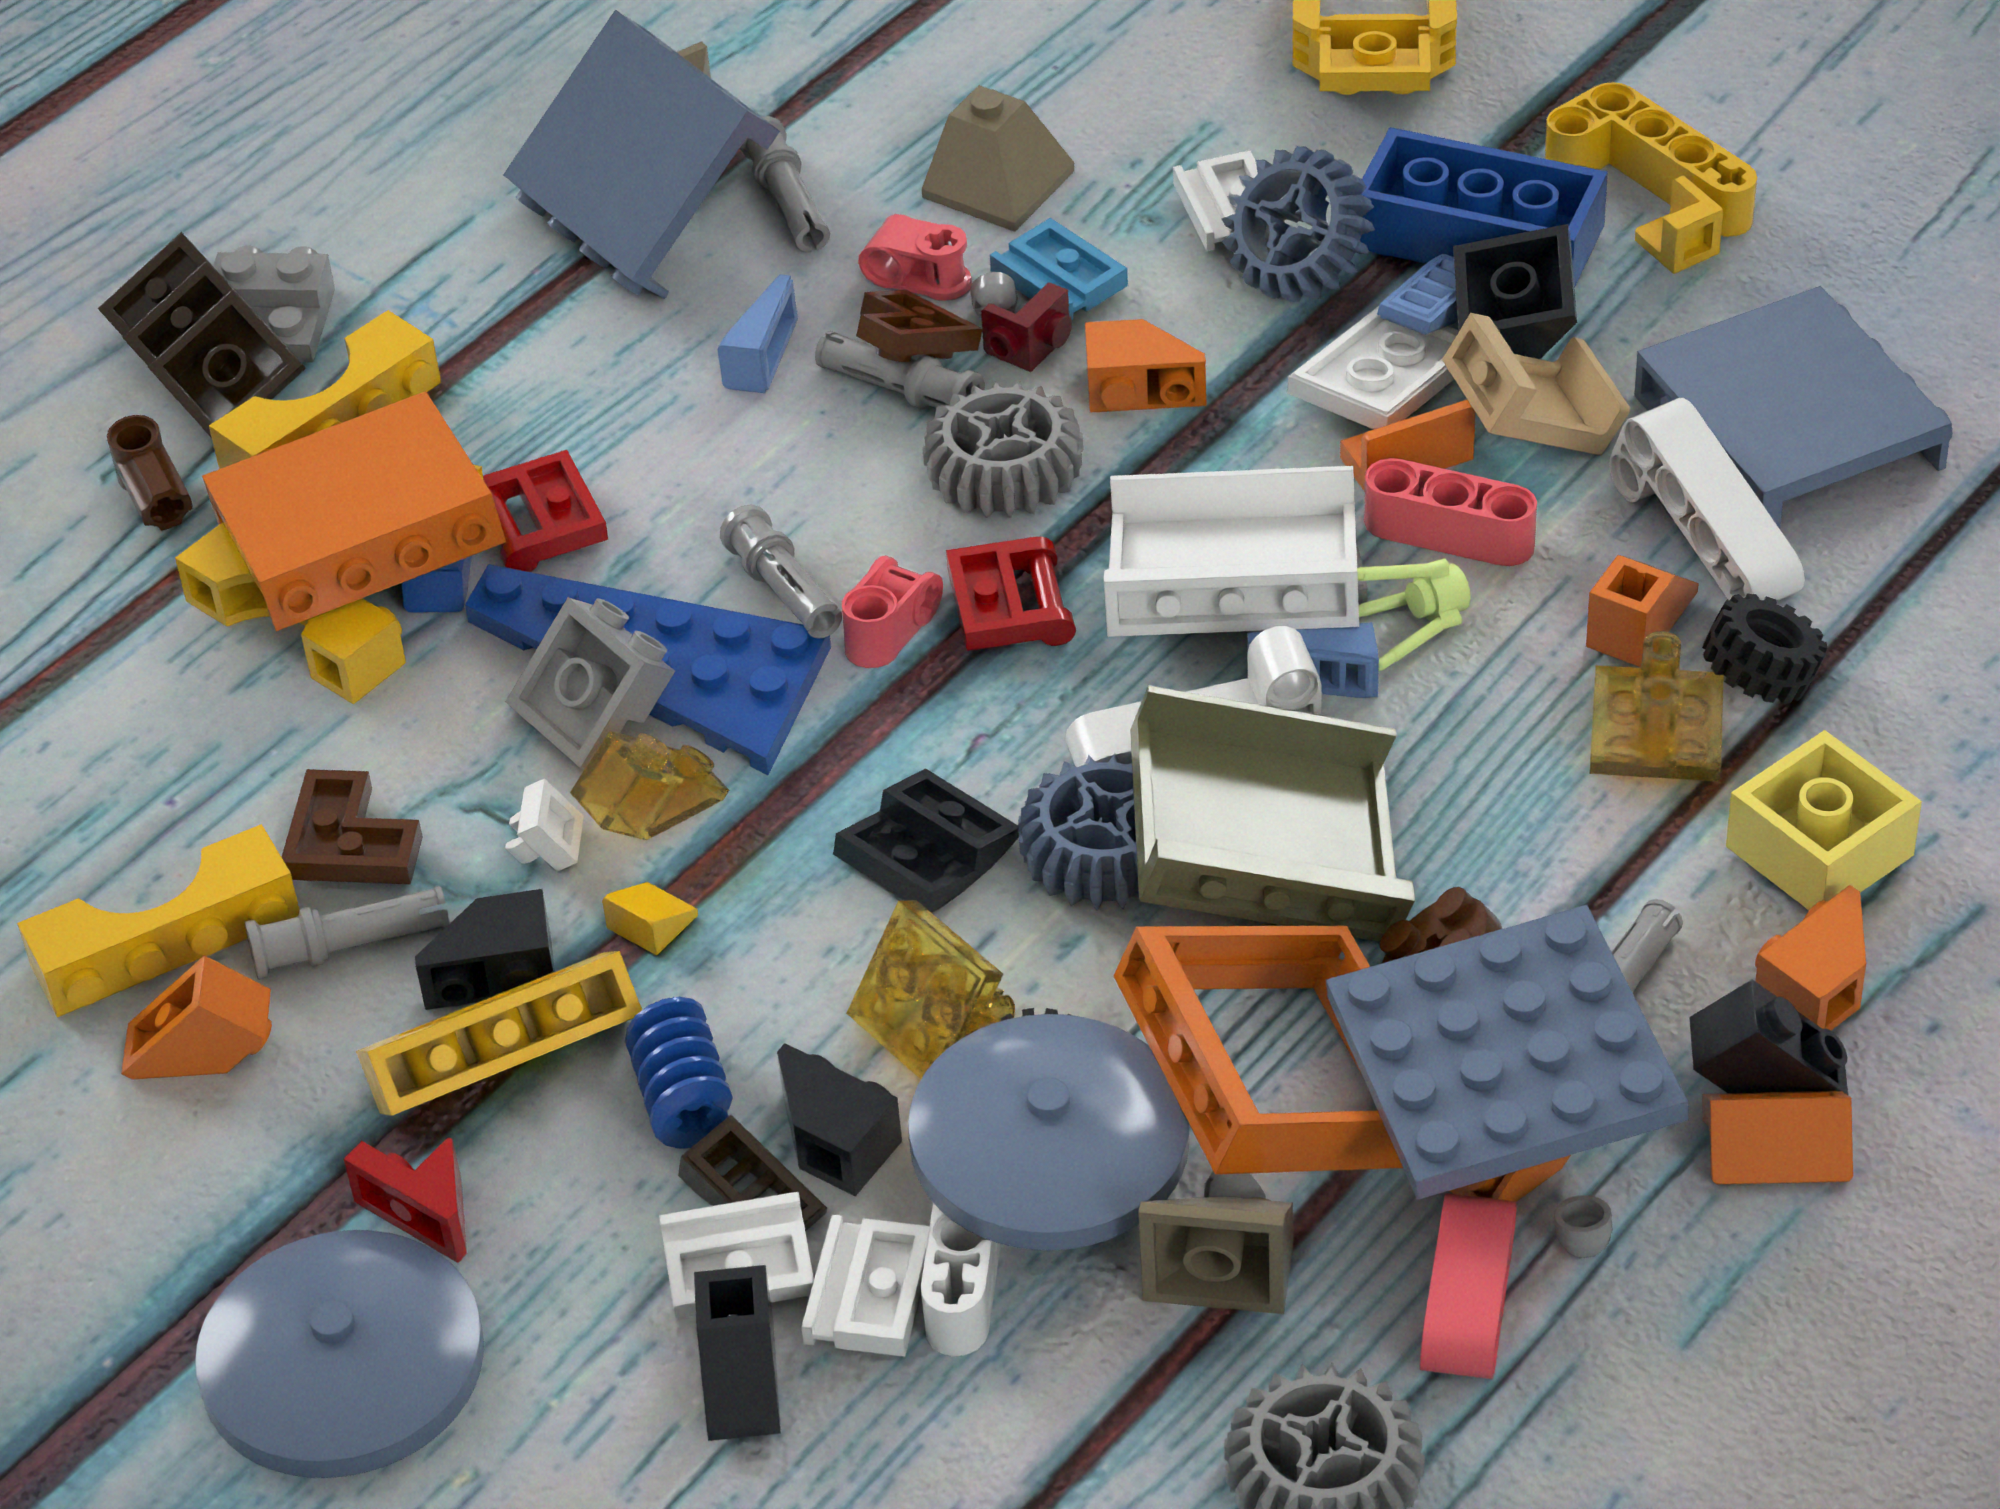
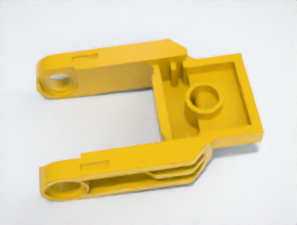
M1293 0V67L1319 80L1320 91H1334L1343 95L1355 94L1360 91H1390L1395 94L1430 91V79L1456 65V0H1427L1426 16L1415 14H1336L1333 16H1321L1320 0Z

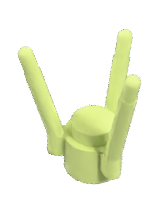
M1445 558L1426 564L1357 568L1359 581L1414 578L1413 582L1407 584L1404 592L1361 603L1359 605V617L1408 605L1415 617H1425L1431 621L1379 658V671L1399 661L1442 630L1462 624L1460 612L1469 607L1471 600L1469 584L1463 571L1457 565L1449 564Z

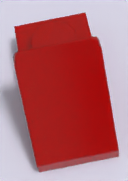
M449 1137L442 1142L415 1170L401 1156L395 1153H388L386 1155L363 1141L344 1158L355 1203L457 1263L466 1256L467 1246L462 1182L452 1138Z

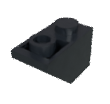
M543 889L475 899L415 956V965L425 1010L477 1003L555 972L551 932Z
M1753 979L1689 1017L1693 1070L1726 1093L1842 1091L1848 1095L1845 1068L1847 1053L1838 1036L1831 1030L1822 1029L1799 1013L1787 999L1775 996Z
M784 1043L777 1051L783 1099L799 1169L856 1197L902 1142L898 1097L892 1095L885 1087L876 1082H865L836 1068L830 1061L820 1055H809Z
M766 1265L694 1272L696 1326L708 1441L781 1434L774 1321Z

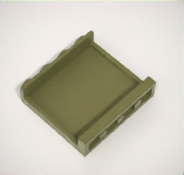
M1148 685L1130 729L1139 902L1283 926H1347L1354 938L1380 942L1383 934L1391 925L1397 921L1406 920L1415 902L1413 881L1396 878L1384 762L1397 736L1396 729Z

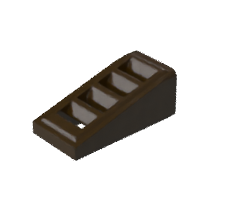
M732 1115L727 1117L681 1156L678 1176L711 1206L757 1199L770 1187L777 1195L793 1192L799 1193L805 1231L827 1212V1207ZM729 1157L738 1162L723 1176L715 1170ZM749 1172L757 1177L741 1193H738L733 1188Z

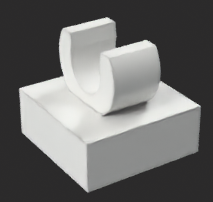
M545 778L524 787L521 811L512 816L509 821V825L517 831L519 837L507 842L505 849L521 864L530 863L541 856L557 872L578 862L584 815Z

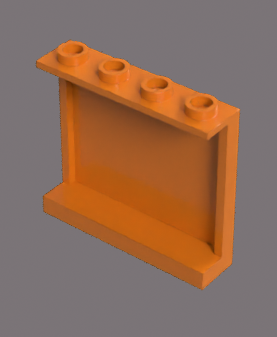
M426 391L202 475L218 524L223 522L264 597L276 631L506 543L491 491Z

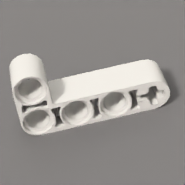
M1677 398L1632 417L1624 423L1609 461L1610 473L1616 488L1629 502H1637L1656 493L1728 600L1737 594L1745 598L1746 594L1749 593L1757 594L1760 600H1764L1767 596L1776 599L1777 602L1799 592L1803 588L1805 582L1804 570L1795 550L1690 401L1685 398Z
M1288 626L1269 628L1253 639L1247 653L1248 678L1186 691L1321 716L1322 684L1301 634L1295 628ZM1141 702L1091 712L1080 716L1072 722L1066 731L1065 740L1075 766H1083L1088 754L1096 763L1108 762L1114 753L1120 763H1131L1130 729Z
M933 1203L921 1281L926 1339L931 1347L941 1354L953 1357L963 1356L978 1350L985 1343L988 1336L1001 1244L982 1238L964 1229L941 1212ZM953 1297L959 1298L958 1304H953Z

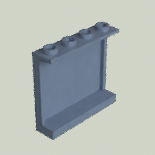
M615 10L503 176L520 189L516 199L541 216H544L546 211L552 215L547 222L551 228L572 242H575L578 237L584 242L579 250L585 256L606 269L611 263L616 268L611 275L614 280L637 295H640L642 290L646 288L665 299L669 291L651 277L745 139L748 137L768 150L780 131L650 31Z
M1822 286L1637 351L1634 396L1647 411L1677 398H1685L1690 401L1779 529L1781 527L1784 501L1920 451L1938 471L1946 468L1949 442L1953 434L1952 423L1946 412L1942 408L1936 407L1917 387L1914 379L1908 373L1903 372L1887 356L1880 343L1876 339L1870 338L1852 319L1849 311L1843 305L1838 304Z

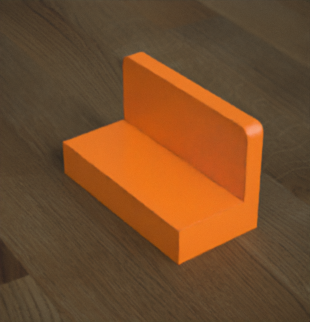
M1463 400L1340 440V459L1345 466H1353L1354 478L1364 492L1366 470L1371 464L1379 460L1389 458L1402 459L1443 469L1473 460L1475 411L1468 400Z
M1844 1092L1702 1094L1703 1122L1709 1126L1710 1177L1714 1183L1848 1182L1853 1178L1852 1097Z

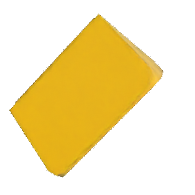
M649 882L611 892L602 899L607 929L656 956L698 916L697 908Z

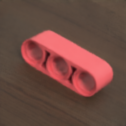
M1389 458L1379 460L1371 464L1366 470L1364 523L1367 530L1374 536L1501 566L1520 565L1528 561L1534 554L1537 500L1535 495L1527 488L1402 459Z
M1445 1193L1423 1327L1420 1355L1421 1371L1493 1380L1513 1249L1517 1210L1516 1201Z

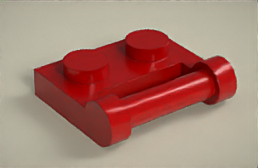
M568 450L483 475V481L492 493L506 543L501 544L502 548L500 550V558L506 568L532 572L537 567L539 561L608 540L606 521ZM519 495L537 528V531L525 535L521 534L506 505L507 499Z
M1035 536L946 550L947 569L967 651L1042 640L1050 646H1060L1071 641L1075 636L1076 627L1072 613L1067 608H1064L1054 571L1058 558L1054 544L1049 538ZM1023 569L1028 574H1031L1039 609L1023 611L1013 570Z

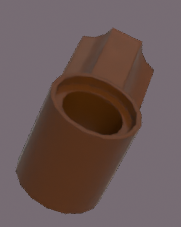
M131 415L121 418L109 428L106 435L119 485L128 491L145 526H156L161 531L180 525L186 513L193 509L192 501L163 445L158 424L152 418L145 415Z

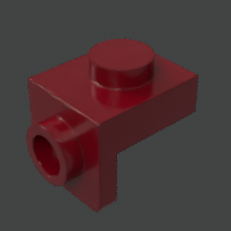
M1048 282L1016 314L989 303L981 311L984 351L1001 361L1032 372L1055 348H1060L1070 335L1072 319L1069 316L1068 290Z

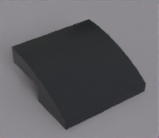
M925 768L884 789L879 812L836 833L833 855L929 915L959 896L992 868L1019 838V826Z

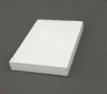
M1378 306L1288 376L1287 394L1371 429H1377L1405 420L1454 380L1442 358L1457 336L1458 330L1446 326L1424 335L1380 318L1377 315Z

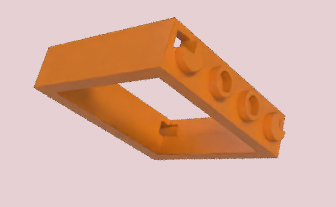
M1136 926L1113 977L1215 1175L1403 1168L1378 1110L1259 1114L1194 991L1197 989L1314 988L1359 1069L1328 1000L1326 987L1327 979L1370 967L1347 926ZM1341 951L1345 955L1344 959L1339 958Z

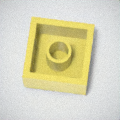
M1823 730L1731 792L1726 847L1798 903L1810 910L1819 901L1825 900L1828 902L1849 885L1861 893L1913 857L1922 801L1833 735Z

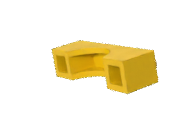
M385 311L344 338L349 365L341 378L327 389L295 400H270L254 396L209 425L219 469L424 391H430L441 383L433 339L393 312Z
M223 522L175 557L185 599L189 604L227 627L252 618L270 617L264 597ZM363 598L300 622L305 625L301 638L311 679L352 704L359 701L406 663L401 640L402 627L398 619L389 609L383 606L377 607Z
M260 824L201 848V862L195 878L181 894L163 905L135 913H114L95 908L78 898L18 922L17 925L30 966L57 1017H60L198 960L204 955H212L248 939L245 928L246 921L255 920L259 925L274 923L297 917L300 909L291 873L263 825Z

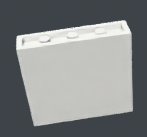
M1353 466L1110 476L1112 501L1109 569L1104 570L1107 637L1264 631L1275 626H1288L1295 629L1359 627Z

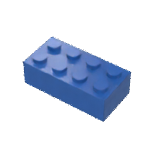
M1390 127L1362 177L1363 182L1367 186L1362 195L1370 199L1371 204L1374 206L1362 218L1372 222L1375 230L1361 235L1360 242L1367 245L1369 252L1427 263L1441 254L1454 257L1453 246L1568 224L1575 288L1605 226L1608 172Z

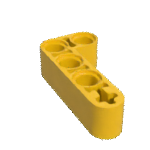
M1615 82L1603 83L1549 113L1546 122L1545 159L1597 170L1610 164L1669 205L1671 201L1672 180L1685 176L1723 208L1721 236H1738L1746 233L1752 227L1757 187L1756 171L1749 164L1632 87Z

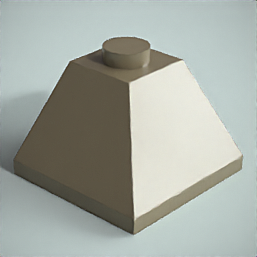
M978 85L948 115L922 186V198L1016 232L1075 171L1074 161L1025 101Z
M1223 1196L1140 1201L1139 1235L1142 1301L1284 1314L1293 1252V1203L1271 1201L1261 1197L1246 1199Z

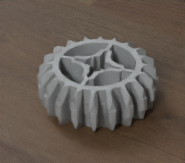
M997 381L992 389L981 390L973 385L970 395L967 397L952 394L950 405L936 407L935 417L927 422V430L924 434L925 446L922 448L924 465L927 466L928 478L932 482L933 490H938L943 494L945 503L959 502L963 513L980 508L986 518L994 511H1005L1010 519L1014 510L1025 509L1034 514L1039 502L1055 505L1058 493L1070 492L1072 481L1074 478L1079 477L1082 466V452L1084 451L1083 434L1080 432L1078 421L1074 416V410L1063 406L1061 396L1053 395L1046 397L1042 386L1030 391L1024 390L1020 381L1012 388H1001Z
M1332 1362L1324 1375L1312 1376L1307 1368L1301 1364L1296 1373V1380L1288 1381L1274 1372L1269 1382V1392L1251 1388L1249 1397L1246 1399V1408H1235V1413L1231 1419V1431L1227 1433V1438L1224 1440V1459L1228 1461L1225 1465L1226 1483L1230 1486V1492L1236 1493V1504L1240 1509H1403V1507H1413L1414 1501L1418 1496L1420 1477L1424 1475L1425 1456L1421 1454L1422 1433L1418 1423L1411 1422V1411L1408 1408L1407 1400L1392 1401V1392L1387 1381L1368 1388L1367 1378L1364 1376L1361 1368L1347 1379L1339 1377L1338 1371ZM1368 1443H1369L1376 1451H1374V1450H1372V1449H1369V1448H1368ZM1270 1463L1280 1466V1473ZM1282 1474L1291 1477L1296 1481V1483L1287 1479Z

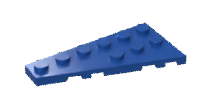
M487 565L465 603L469 623L524 651L538 648L568 597L592 605L599 598L615 605L629 617L624 628L632 635L635 631L643 632L663 644L667 652L662 660L675 670V673L649 715L672 727L684 724L704 735L705 744L723 753L728 748H731L749 757L750 767L766 775H769L831 649L830 635L824 638H814L808 633L803 624L501 566Z

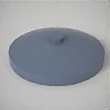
M1063 1014L1028 1015L993 1023L972 1032L946 1049L928 1068L916 1088L909 1111L908 1129L911 1160L919 1183L929 1199L941 1212L964 1229L990 1241L1016 1248L1031 1250L1074 1249L1097 1244L1129 1231L1139 1225L1140 1201L1168 1199L1183 1174L1189 1152V1123L1150 1047L1139 1038L1118 1027L1080 1016Z
M373 1230L334 1231L303 1238L272 1251L251 1264L223 1290L207 1314L199 1334L195 1357L196 1377L205 1409L212 1424L223 1439L242 1456L270 1470L288 1475L307 1478L346 1477L380 1469L404 1459L430 1443L452 1423L468 1402L478 1381L484 1357V1338L477 1304L468 1283L461 1273L438 1252L420 1242L388 1232Z

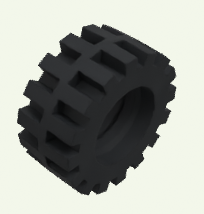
M1747 593L1745 598L1737 594L1732 596L1730 600L1727 599L1708 632L1702 648L1705 649L1703 653L1705 661L1712 662L1710 669L1716 675H1724L1726 677L1724 681L1732 688L1737 685L1744 689L1743 694L1752 698L1755 694L1761 695L1765 702L1774 703L1775 699L1778 698L1782 704L1791 703L1793 698L1798 701L1806 693L1826 656L1827 642L1821 641L1824 635L1820 629L1810 627L1812 621L1805 615L1799 617L1794 613L1795 608L1788 604L1784 607L1779 606L1774 598L1766 596L1764 600H1760L1757 594Z

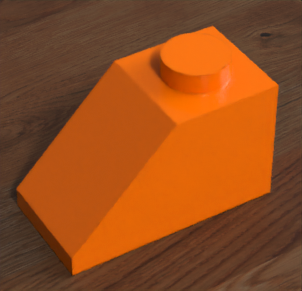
M204 955L128 1023L121 1074L132 1080L227 1074L246 1056L258 1053L265 1045L272 1027L271 1020L268 1019L271 989Z

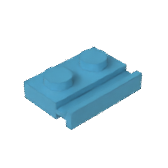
M1052 218L1045 220L1009 242V250L1003 254L997 251L990 254L991 272H1001L1009 275L1015 282L1016 290L1029 299H1032L1048 282L1067 289L1069 316L1072 321L1074 320L1073 313L1082 309L1087 312L1128 286L1127 267Z

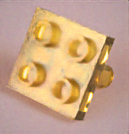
M1665 631L1653 632L1645 637L1641 668L1596 665L1589 774L1719 782L1722 752L1724 675H1716L1714 672L1680 670L1681 641L1678 636Z
M902 900L897 902L846 1014L922 1079L932 1063L954 1043L978 1029L1000 1022L1002 1017L1010 1013L1014 1017L1015 1004L1009 995H1003L1004 991L997 988L1004 975L999 969L917 900Z

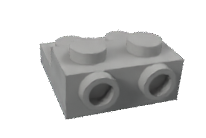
M248 245L237 248L235 252H218L213 265L300 362H313L335 291L328 254H318L314 249L305 246L296 247L290 253H263L260 249Z
M568 597L505 702L579 768L596 772L627 720L644 724L675 670L662 660L667 652L663 644L643 632L635 631L632 635L624 628L629 617L621 609L599 598L592 605Z

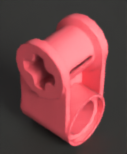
M894 214L887 217L859 254L858 264L861 272L869 281L882 288L908 290L912 293L926 295L935 300L947 301L965 295L972 285L970 271L964 266L963 253L967 248L966 234L961 228L954 225L936 224L913 219L903 214Z
M887 555L876 559L868 573L842 600L845 655L848 660L857 666L865 668H879L895 660L899 652L918 630L929 623L935 615L943 594L942 577L933 572H925L921 575L898 566L894 558Z

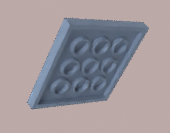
M1588 905L1326 980L1328 1000L1417 1200L1689 1120L1688 1100Z

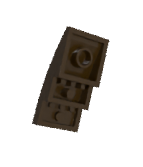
M182 232L97 308L147 364L151 372L210 437L209 425L254 396L272 400L306 369L261 317Z

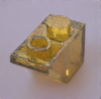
M609 731L570 793L603 830L648 840L723 801L730 790L712 772L715 766L713 761L703 752L692 746L682 745L679 750L668 747L658 739L645 733H639L637 738Z

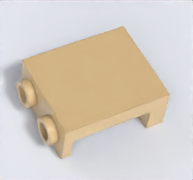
M1470 313L1442 358V361L1490 434L1602 456L1630 412L1628 403L1584 339L1572 337L1560 357L1554 362L1517 355L1512 352L1490 317Z

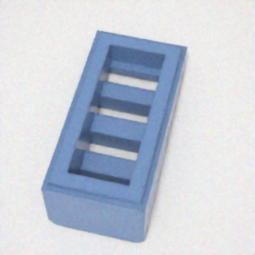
M1441 254L1427 262L1379 304L1377 315L1382 319L1424 335L1457 322L1454 257Z
M779 274L735 323L719 344L717 351L722 384L725 388L756 393H766V390H769L798 321L791 275Z
M1373 622L1359 623V627L1296 629L1301 634L1322 684L1321 694L1355 698L1378 697L1379 656ZM1261 632L1247 633V653L1250 643Z

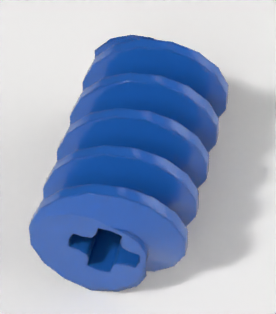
M680 996L659 1000L636 1014L627 1027L625 1044L631 1057V1063L644 1098L643 1101L650 1117V1124L655 1137L665 1146L684 1149L693 1147L729 1117L727 1110L731 1106L733 1096L728 1083L725 1082L726 1075L722 1064L719 1062L720 1057L716 1046L712 1042L713 1036L709 1025L706 1023L707 1018L702 1005L692 998Z

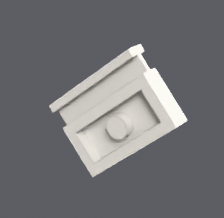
M1250 150L1198 161L1197 168L1184 171L1181 165L1173 167V184L1206 251L1215 250V243L1222 242L1234 232L1224 225L1221 218L1235 214L1236 207L1230 204L1227 196L1236 194L1241 196L1245 187L1242 186L1239 176L1248 175L1254 178L1257 175L1256 161ZM1267 224L1266 238H1269L1270 231L1269 226Z
M798 1192L659 1215L676 1319L696 1316L694 1272L766 1265L771 1302L810 1296L814 1278Z
M832 1215L801 1326L803 1343L814 1345L816 1339L833 1341L835 1348L905 1357L921 1295V1281L930 1226L866 1218L862 1219L861 1224L843 1222L840 1215Z

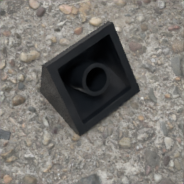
M1568 224L1453 246L1458 332L1470 313L1488 316L1514 354L1541 359L1577 323L1571 238Z

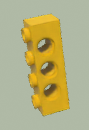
M620 951L603 952L357 1050L356 1053L379 1113L393 1116L633 1019L636 1014L642 1011Z

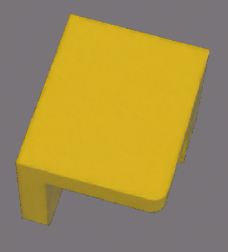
M1680 176L1672 180L1670 213L1635 229V241L1673 274L1720 254L1723 208L1685 176Z

